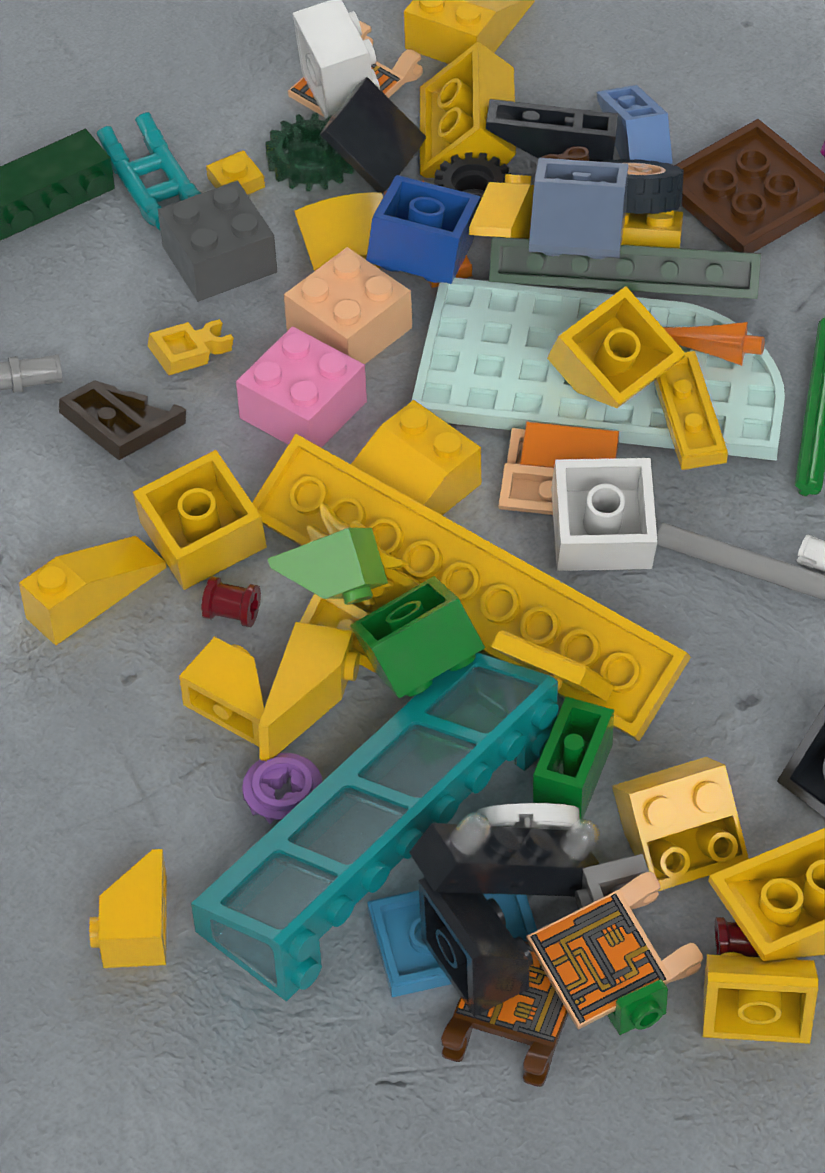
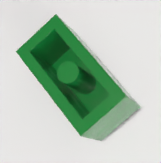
M565 697L533 774V803L576 806L579 808L578 823H582L613 745V709Z

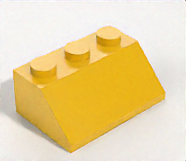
M479 41L420 86V131L426 136V139L420 146V175L425 178H435V172L440 170V164L444 161L451 164V157L457 154L462 160L465 159V153L472 152V158H479L480 153H486L487 161H490L495 156L500 159V165H507L516 155V146L486 130L490 99L515 102L514 67Z

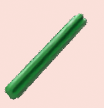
M825 318L819 321L817 327L795 477V486L799 489V494L805 497L809 494L818 495L821 492L825 472Z

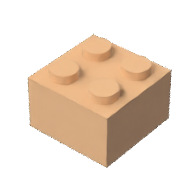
M348 247L284 294L287 331L293 326L363 364L369 362L412 329L411 290Z

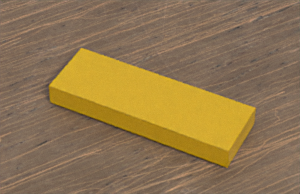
M695 351L685 352L686 355L682 360L654 380L680 468L685 470L727 463L728 451Z

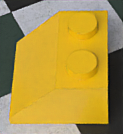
M625 286L560 334L547 359L577 393L614 408H619L682 360L686 353Z
M735 952L723 953L721 955L707 954L704 978L703 1037L810 1044L818 994V975L814 960L790 958L762 961L760 957H746Z

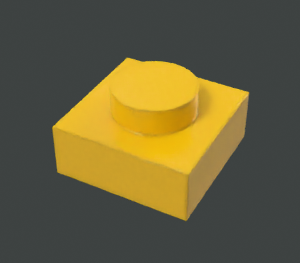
M244 150L206 165L207 178L215 188L237 180L247 195L265 188L263 173Z

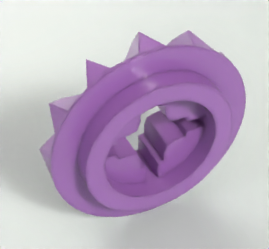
M279 753L267 761L258 760L249 768L243 780V798L249 805L253 816L259 814L265 817L268 823L271 824L274 820H282L323 782L322 776L318 768L307 758L292 753ZM288 778H290L292 792H286L283 798L276 800L275 789H281L283 784H286Z

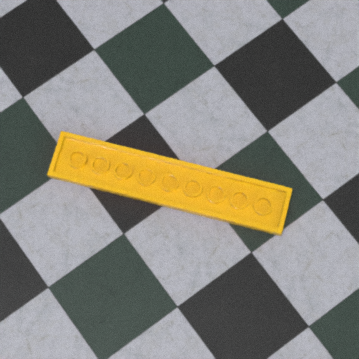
M298 434L294 435L252 502L262 517L263 525L299 546L312 542L307 530L308 525L316 526L329 534L321 517V503L329 505L337 517L346 524L357 520L365 527L372 528L373 533L379 536L378 545L383 551L407 562L406 566L396 568L397 570L420 583L435 576L459 598L485 646L481 651L493 658L525 667L491 647L498 631L502 632L504 630L581 663L611 681L614 688L607 702L565 683H562L558 690V695L564 699L565 697H570L613 709V727L637 741H640L691 658L686 651Z

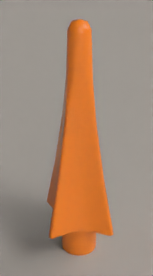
M748 322L696 327H663L679 346L707 353L741 366L743 365L745 353L762 355L764 351L765 338L747 335Z

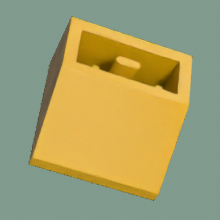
M703 757L612 785L624 835L634 856L643 854L649 872H652L660 883L659 891L709 876L749 859L725 764L708 757Z

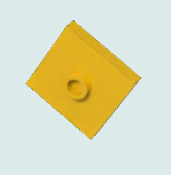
M504 630L502 632L498 631L491 646L525 667L550 675L558 681V690L562 683H565L607 702L614 688L611 681L589 667Z

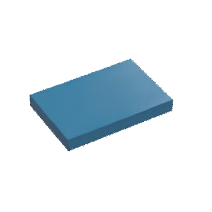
M419 890L367 901L369 917L392 997L452 984L422 940ZM483 894L487 900L493 898L499 904L506 920V928L513 938L519 936L527 942V935L537 931L526 895Z

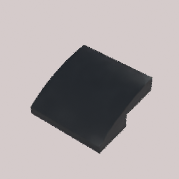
M368 77L355 87L345 104L331 116L320 133L376 192H381L382 194L390 187L395 176L400 175L426 139V136Z

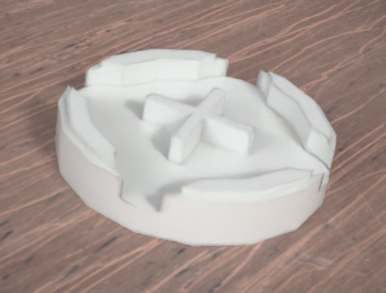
M552 803L505 804L489 806L476 811L477 825L573 831L578 828L579 808L571 805Z

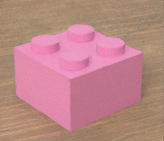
M293 326L236 381L240 419L288 445L294 435L298 434L322 448L367 402L365 364Z

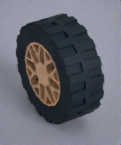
M637 159L601 161L628 164L626 213H666L678 210L682 206L684 170L680 169V167L658 161Z

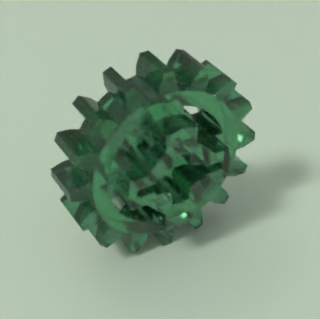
M313 113L310 120H304L298 114L296 115V123L291 124L283 120L280 122L281 131H270V141L265 143L266 159L269 172H275L276 181L280 182L288 178L289 188L294 189L300 183L305 184L306 191L310 192L314 184H320L324 190H327L328 181L333 180L341 184L344 182L343 173H354V168L339 153L336 154V150L320 135L332 115L325 120H319L318 113Z

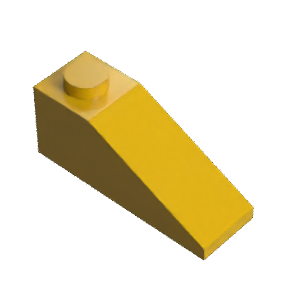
M137 536L56 556L19 582L26 619L56 646L166 569V561Z
M295 622L258 724L260 760L267 761L277 756L342 700L348 680H356L360 665V653L353 651V631Z

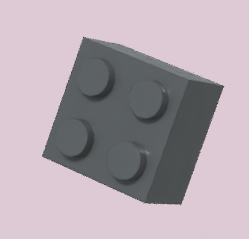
M238 180L158 209L162 247L197 302L277 273L274 234Z

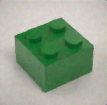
M435 576L350 625L375 672L398 698L405 695L415 696L422 693L432 685L433 678L447 670L457 671L466 667L474 661L475 654L485 648L459 598Z

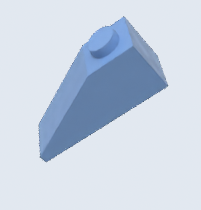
M638 85L597 92V100L601 111L618 113L615 146L620 159H637L673 164L668 113Z

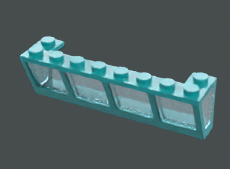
M476 653L474 661L466 667L457 671L447 670L435 677L428 689L414 696L191 903L195 932L286 1002L299 989L305 990L310 987L317 979L322 968L319 939L333 926H341L351 915L354 906L368 892L374 893L379 890L386 882L390 871L401 860L412 857L409 852L432 823L447 824L456 814L459 805L472 792L476 794L482 791L490 781L492 773L506 760H514V764L525 771L538 758L540 759L559 710V705L557 704L558 681L550 675L480 653Z

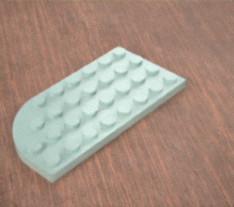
M456 277L452 284L439 283L412 400L424 406L446 423L512 430V428L526 429V422L611 430L619 431V443L675 449L654 381L619 408H614L577 393L547 359L560 334L613 296V294ZM636 297L662 327H696L735 323L715 311L698 305ZM680 346L684 352L695 351L728 455L777 461L785 392L780 372L765 347L762 355L745 353L743 365L741 366L707 353Z

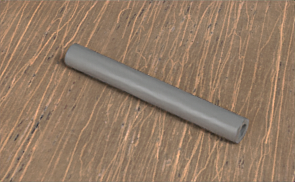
M662 523L657 534L658 546L825 601V575L667 523Z

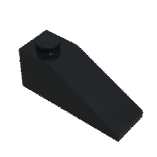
M490 99L486 130L537 159L549 154H563L571 147L580 146L588 149L589 161L601 162L613 160L618 113Z

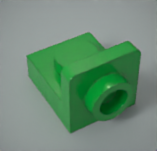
M660 979L619 998L616 1001L615 1011L607 1015L618 1034L622 1035L635 1028L638 1030L646 1029L658 1022L666 1014L668 988L663 980Z

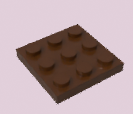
M759 119L754 120L674 165L684 170L682 206L735 252L754 253L825 211V173Z

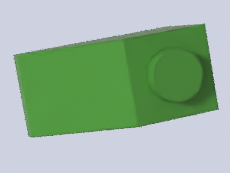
M346 528L268 558L271 569L323 599L343 598L345 605L359 603L372 598L371 589L388 583L372 528Z

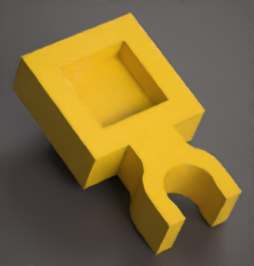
M218 319L206 323L199 330H194L191 324L186 322L149 333L147 346L169 376L208 364L210 353L223 354L232 351L234 338L231 334L219 337L223 323Z

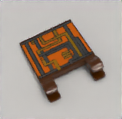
M524 941L533 958V965L529 966V990L475 1017L460 997L454 1014L441 1037L442 1046H444L442 1057L455 1062L462 1061L472 1029L474 1028L530 1045L523 1062V1069L525 1071L523 1081L533 1086L542 1087L546 1081L554 1051L569 1013L529 943Z

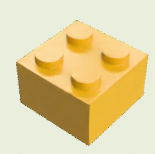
M217 450L133 491L141 525L183 590L267 548L261 515Z

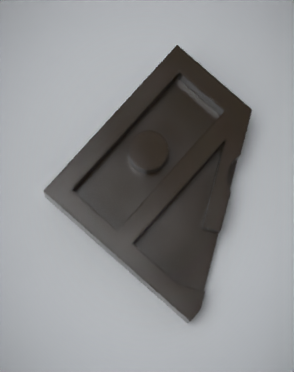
M96 380L59 399V413L118 460L186 424V409L182 406L174 404L170 411L147 405L148 396L132 391H121L115 386Z

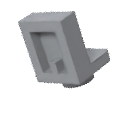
M643 854L583 868L582 889L575 891L578 910L619 890L637 876L649 872Z

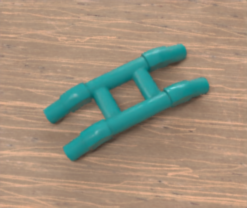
M145 112L137 116L135 121L142 133L143 141L150 155L130 162L111 126L101 128L96 134L103 149L111 157L112 170L125 185L139 207L141 215L150 225L160 230L158 209L162 207L158 202L179 195L182 201L201 194V192L191 183L169 150L168 144L160 129L157 128L151 114ZM162 169L169 180L146 188L140 176Z

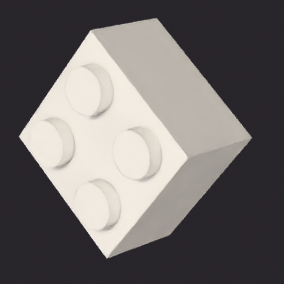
M329 0L293 12L301 71L328 123L331 116L345 104L355 87L366 77L380 89L374 70L371 69V65L376 63L375 51L369 39L363 40L361 38L362 31L358 17L354 11L348 13L342 0Z
M651 458L555 460L551 491L557 571L652 569L657 547V530Z

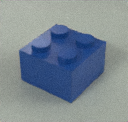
M396 175L372 217L366 260L371 264L379 265L387 271H402L421 276L430 282L452 284L473 243L474 235H469V226L479 206L481 196Z

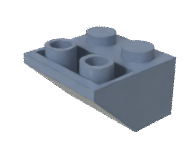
M539 158L534 181L529 252H540L548 256L569 254L588 256L593 259L619 258L626 215L628 164Z

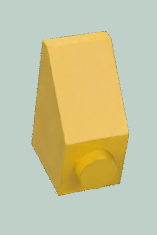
M505 174V183L489 182L469 226V235L530 238L534 185H531L532 176Z
M214 636L179 675L183 705L259 747L258 724L264 710L255 659L243 647L236 644L230 645Z
M152 849L99 895V916L90 917L89 937L91 948H100L103 968L166 965L167 873L163 849Z

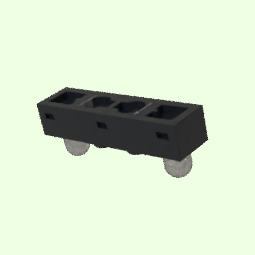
M470 813L459 824L432 823L409 853L434 892L575 897V891L582 889L583 868L600 864L592 853L593 848L600 839V830L589 819L577 820L568 830L491 826L489 819L485 815Z

